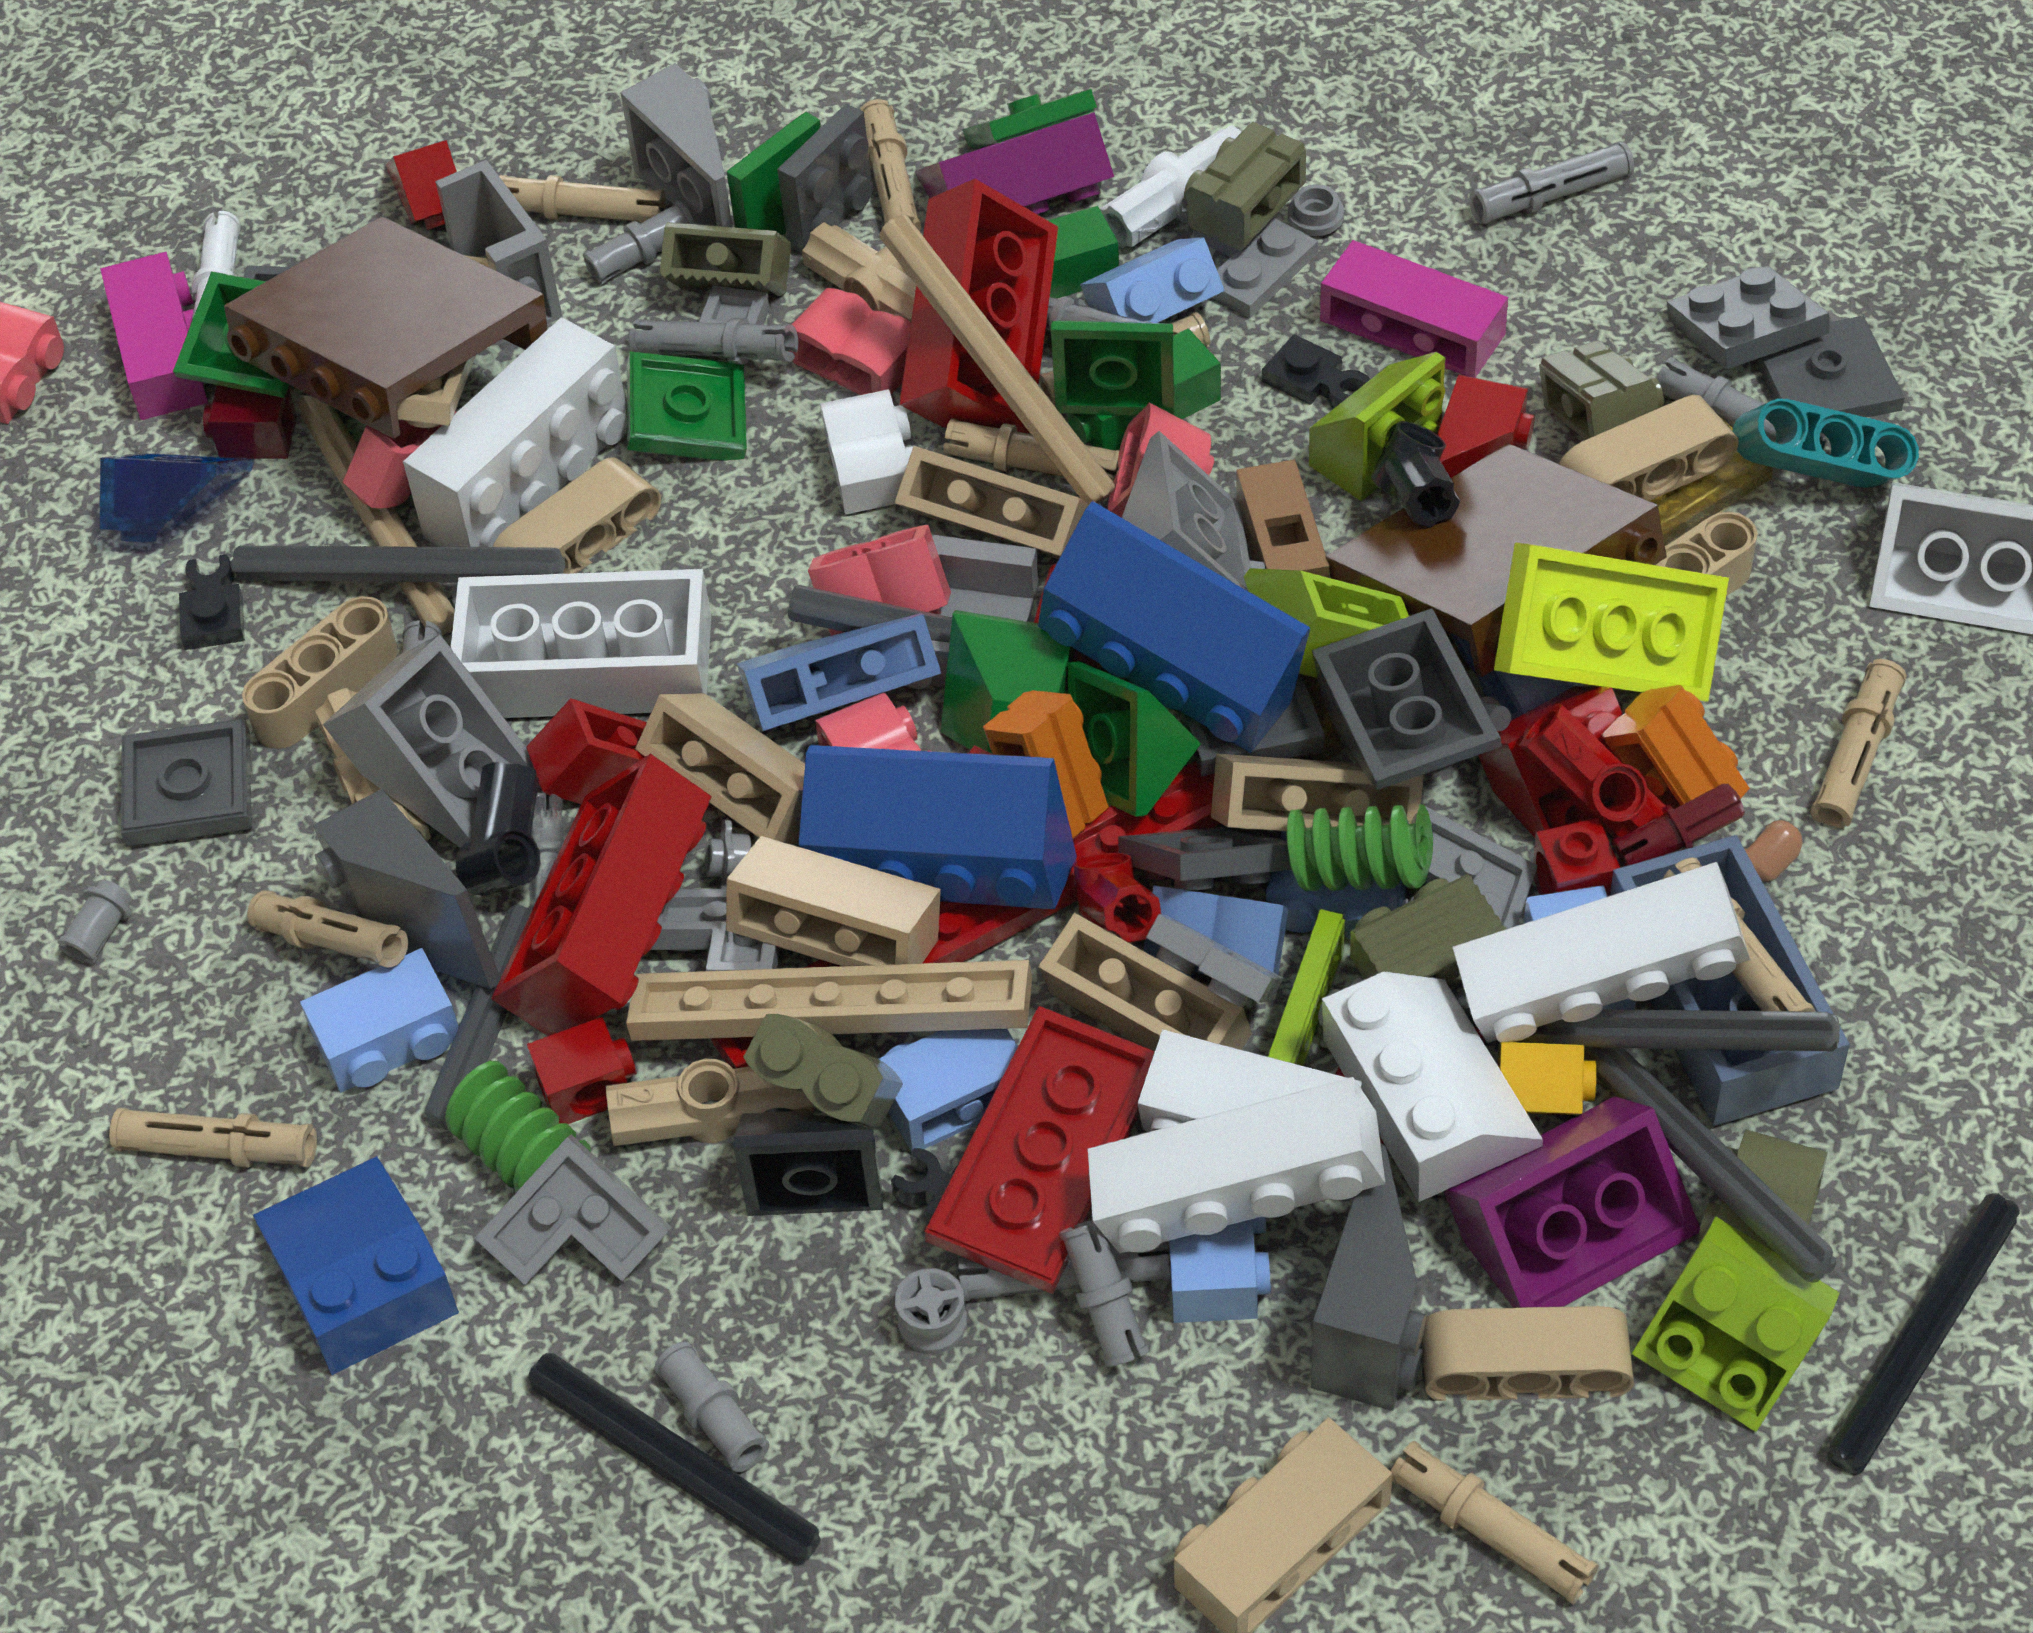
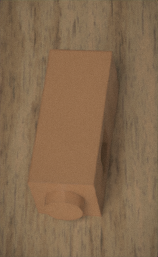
M1295 459L1236 469V501L1240 503L1245 537L1252 560L1264 562L1266 569L1300 570L1329 578V563L1326 559L1324 547Z

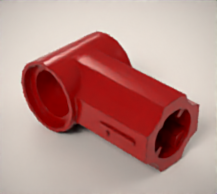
M1103 853L1076 860L1073 866L1079 915L1106 931H1111L1126 942L1147 939L1146 937L1157 916L1161 914L1160 901L1156 895L1134 879L1131 856L1123 853Z

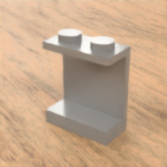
M484 160L435 181L451 250L466 256L481 257L486 255L489 268L544 294L547 324L559 320L561 317L563 318L547 239L489 162Z
M932 535L951 590L948 604L940 608L942 612L940 615L952 617V613L955 610L1029 622L1039 586L1036 548ZM932 641L941 674L905 686L914 689L926 688L929 685L945 687L949 643Z

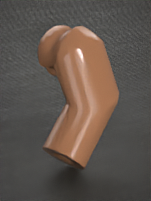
M1777 820L1768 824L1749 848H1744L1762 882L1776 879L1799 856L1803 844L1802 835L1798 828L1790 822Z

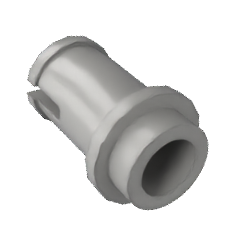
M99 880L96 886L86 888L83 893L86 902L65 934L57 942L59 944L58 947L66 955L91 965L97 960V955L119 921H127L131 916L129 908L133 901L131 895L119 885L108 880Z

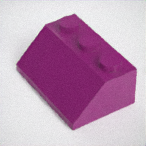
M1095 112L915 171L929 198L976 178L1036 214L1050 210L1047 199L1066 193L1069 203L1100 194L1098 182L1114 177Z
M1615 1096L1540 1135L1543 1139L1542 1147L1443 1191L1464 1243L1513 1308L1564 1307L1698 1234L1700 1231L1699 1223L1654 1108Z

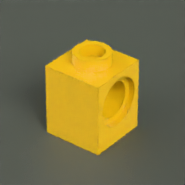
M1501 1042L1498 1044L1497 1066L1526 1113L1580 1115L1583 1110V1101H1595L1596 1061L1584 1060V1045Z

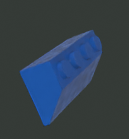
M1094 501L1085 509L1044 587L1038 627L1046 631L1059 644L1073 647L1100 663L1113 676L1125 678L1138 687L1148 690L1165 707L1181 711L1206 726L1219 739L1233 742L1250 753L1291 703L1310 632L1309 626Z
M810 745L806 752L799 833L800 848L941 889L940 902L1041 909L1056 908L1077 855L1054 758Z

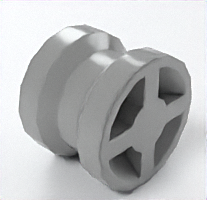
M930 1268L921 1269L909 1274L899 1284L895 1293V1309L898 1316V1329L903 1341L913 1350L924 1354H940L955 1347L962 1340L967 1329L965 1296L959 1280L949 1272ZM923 1315L928 1316L929 1322L923 1320L921 1317Z

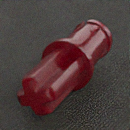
M1721 784L1675 809L1670 805L1663 807L1662 816L1622 837L1614 838L1612 843L1619 859H1625L1624 867L1671 854L1681 849L1692 848L1693 843L1741 819L1745 814L1744 807L1737 792L1729 784Z

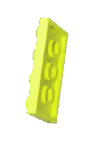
M1515 543L1494 670L1637 692L1682 685L1684 690L1695 695L1700 701L1708 702L1729 578L1531 544Z

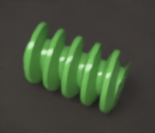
M1424 804L1419 805L1415 823L1412 824L1408 822L1403 805L1393 806L1389 824L1386 825L1382 823L1377 806L1367 807L1364 823L1360 826H1357L1351 807L1341 809L1338 825L1334 827L1331 826L1326 808L1316 809L1312 827L1306 828L1300 809L1290 810L1288 816L1286 838L1289 862L1298 885L1305 892L1318 891L1323 884L1330 891L1344 890L1349 882L1356 890L1370 889L1375 881L1382 889H1394L1400 880H1402V883L1407 888H1421L1427 879L1433 854V831L1430 816Z
M499 1061L483 1063L467 1074L455 1088L447 1105L445 1115L447 1129L459 1140H463L464 1145L476 1156H480L481 1161L493 1172H497L498 1177L510 1188H515V1193L568 1136L572 1134L576 1138V1132L567 1123H559V1116L551 1108H542V1101L533 1092H525V1085L516 1076H508V1069ZM585 1139L580 1140L579 1142L591 1152V1147Z

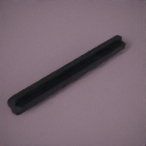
M1991 1193L1984 1197L1831 1441L1827 1458L1836 1467L1842 1468L1845 1472L1853 1475H1858L1864 1471L2016 1225L2020 1209L2014 1201L2006 1200L1999 1193Z
M543 1354L537 1364L531 1367L528 1379L532 1390L792 1563L802 1565L816 1551L821 1541L820 1531L817 1526L556 1354Z

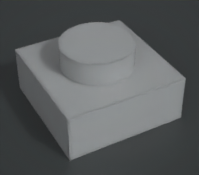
M713 285L699 322L727 323L731 318L748 319L750 324L764 325L770 309L767 292Z

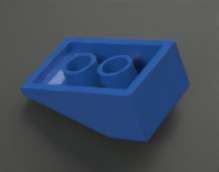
M378 1156L253 1214L254 1220L331 1375L459 1313L441 1264L417 1219Z

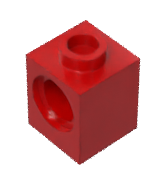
M1599 818L1536 832L1533 863L1538 866L1533 880L1540 895L1604 885L1607 897L1610 896L1613 870L1620 868Z
M603 1017L527 1044L534 1073L546 1105L559 1116V1123L571 1124L608 1110L606 1086L627 1083L626 1078L637 1075L625 1038L622 1037L612 1041Z

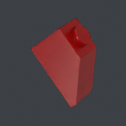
M447 140L393 156L386 164V168L411 224L424 220L427 230L446 225L435 181L457 172Z
M1458 375L1438 432V436L1446 444L1440 461L1451 478L1507 443L1525 450L1529 448L1534 429L1535 415L1526 413L1528 388Z
M570 698L526 746L534 770H536V777L539 778L538 784L542 788L543 793L555 799H565L582 804L585 795L645 757L635 748L647 722Z

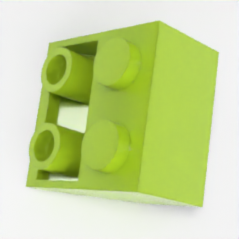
M1434 352L1389 364L1309 428V466L1360 501H1363L1377 488H1380L1371 479V474L1399 421L1418 424L1438 435L1445 395V357Z
M1250 568L1243 576L1250 593L1310 627L1299 673L1316 678L1317 674L1312 650L1409 617L1400 596L1300 570Z
M1715 1216L1634 1348L1632 1355L1757 1432L1830 1319L1840 1292L1820 1280L1815 1283L1805 1281L1777 1253Z

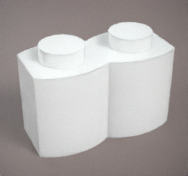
M889 389L820 403L825 436L845 515L896 504L895 500L913 446L905 447L903 440L911 439L906 408L901 405H893Z

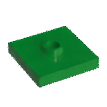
M1092 89L1041 103L1038 93L1007 103L1010 114L964 128L962 131L968 146L976 149L1094 112L1097 105Z
M807 111L726 171L735 228L777 231L780 235L786 233L777 169L821 128L820 119Z
M630 351L627 362V450L723 461L744 459L747 450L744 364Z

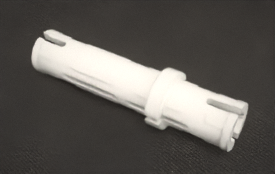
M218 211V222L216 225L214 213L209 214L205 219L200 269L194 275L192 282V293H196L192 319L211 271L234 275L237 243L241 226L237 217L230 212Z

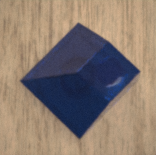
M143 452L100 458V529L120 530L121 541L156 542L157 532L176 529L251 472L254 459Z

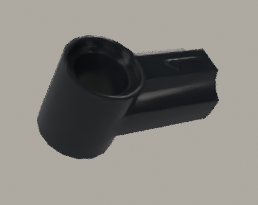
M1399 421L1371 474V479L1382 490L1400 499L1412 522L1432 528L1439 521L1452 519L1461 501L1454 491V482L1440 461L1446 444L1441 437L1423 426L1412 422Z
M499 762L482 766L472 840L466 842L459 849L456 857L457 876L470 893L478 896L490 895L530 883L538 875L541 865L540 851L537 843L531 837L539 778L535 776L536 770L521 764H504Z

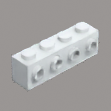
M1717 862L1453 946L1473 1021L1487 1043L1495 1040L1499 1042L1520 1041L1533 1035L1537 1030L1536 1027L1561 1019L1567 1022L1587 1020L1598 1015L1602 1011L1603 1006L1628 998L1633 1001L1650 1000L1667 992L1669 985L1694 977L1699 980L1717 979L1731 973L1736 968V964L1751 960L1727 885Z
M1353 1077L1088 1149L1093 1222L1119 1254L1128 1251H1150L1158 1247L1160 1243L1193 1234H1215L1224 1230L1227 1225L1258 1217L1274 1218L1284 1216L1296 1207L1327 1199H1349L1358 1195L1362 1190L1386 1184L1376 1110Z

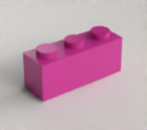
M1352 240L1321 282L1320 321L1414 357L1437 352L1445 357L1446 369L1464 376L1476 378L1506 334L1509 297L1439 272L1436 269L1428 268L1390 254L1384 250Z
M167 251L100 268L128 385L140 419L145 420L208 403L204 382L178 378L173 373L193 320L194 309L184 311L183 306L194 304L185 272L173 273Z

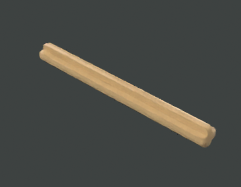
M900 214L889 220L882 227L883 229L879 234L882 242L1082 500L1089 504L1092 501L1099 504L1108 498L1115 488L1114 482L909 217Z
M311 395L302 396L298 402L301 417L377 546L417 547L394 507L371 508L362 503L356 494L342 483L357 445L334 407L322 403ZM398 582L424 627H426V621H429L441 629L442 636L453 631L455 610L438 582Z

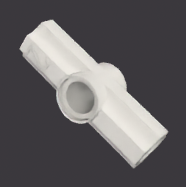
M1231 125L1226 129H1220L1179 157L1172 152H1163L1151 160L1144 170L1140 183L1100 208L1118 241V245L1123 249L1127 246L1133 247L1175 218H1178L1183 223H1187V201L1184 199V190L1188 179L1196 170L1205 171L1216 159L1218 149L1223 141L1228 137L1235 139L1241 131Z

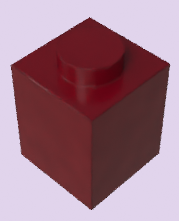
M216 385L213 402L207 403L204 407L203 428L206 437L213 438L219 459H288L297 420L289 387L285 397L282 398Z

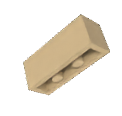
M913 446L895 500L896 504L915 514L1016 546L1036 548L1038 553L1060 559L1080 518L1089 503L1079 497L917 446Z
M704 693L659 694L635 750L645 757L651 753L712 796L711 804L757 837L763 836L787 844H799L805 763Z
M1216 754L1211 818L1226 827L1287 831L1290 810L1300 809L1306 828L1312 827L1316 809L1326 808L1331 826L1334 827L1338 825L1341 809L1351 807L1357 826H1360L1364 823L1367 807L1377 806L1382 823L1386 825L1389 824L1393 806L1403 805L1408 822L1411 824L1421 804L1424 775L1422 774L1377 790L1357 763Z
M760 836L727 878L726 931L840 966L922 964L938 941L941 889Z
M1076 913L1072 915L1038 966L1051 995L1153 1051L1156 1050L1162 1029L1239 1050L1243 1049L1252 1035L1244 1008L1221 998L1208 990V987Z
M1328 1417L1310 1434L1304 1430L1292 1437L1280 1452L1277 1459L1278 1464L1260 1480L1256 1477H1251L1244 1481L1231 1495L1226 1505V1511L1209 1527L1205 1524L1197 1525L1178 1544L1174 1553L1175 1589L1222 1633H1252L1390 1504L1393 1473L1331 1418Z

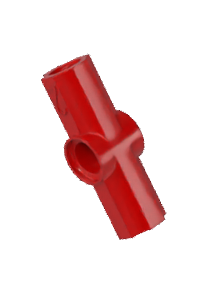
M1553 705L1544 714L1539 715L1524 732L1523 740L1519 746L1570 795L1571 802L1577 811L1587 817L1599 818L1603 828L1614 838L1622 837L1663 815L1662 808L1666 805L1647 788L1646 780L1640 771L1631 765L1623 764L1563 705ZM1612 775L1616 781L1617 793L1613 802L1605 807L1600 800V785L1606 777Z

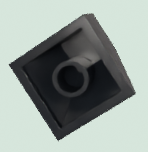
M772 1108L763 1113L742 1114L734 1134L733 1149L747 1216L884 1210L873 1129L814 1111Z

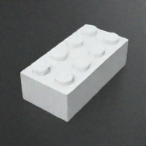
M561 317L454 414L450 426L442 425L403 461L424 539L438 547H493L500 533L508 526L558 492L569 480L573 481L585 473L590 461L605 446L614 445L621 440L627 430V406L615 345Z
M703 569L458 577L451 649L504 718L555 716L570 698L620 714L651 713L659 694L704 693L707 695L711 612Z

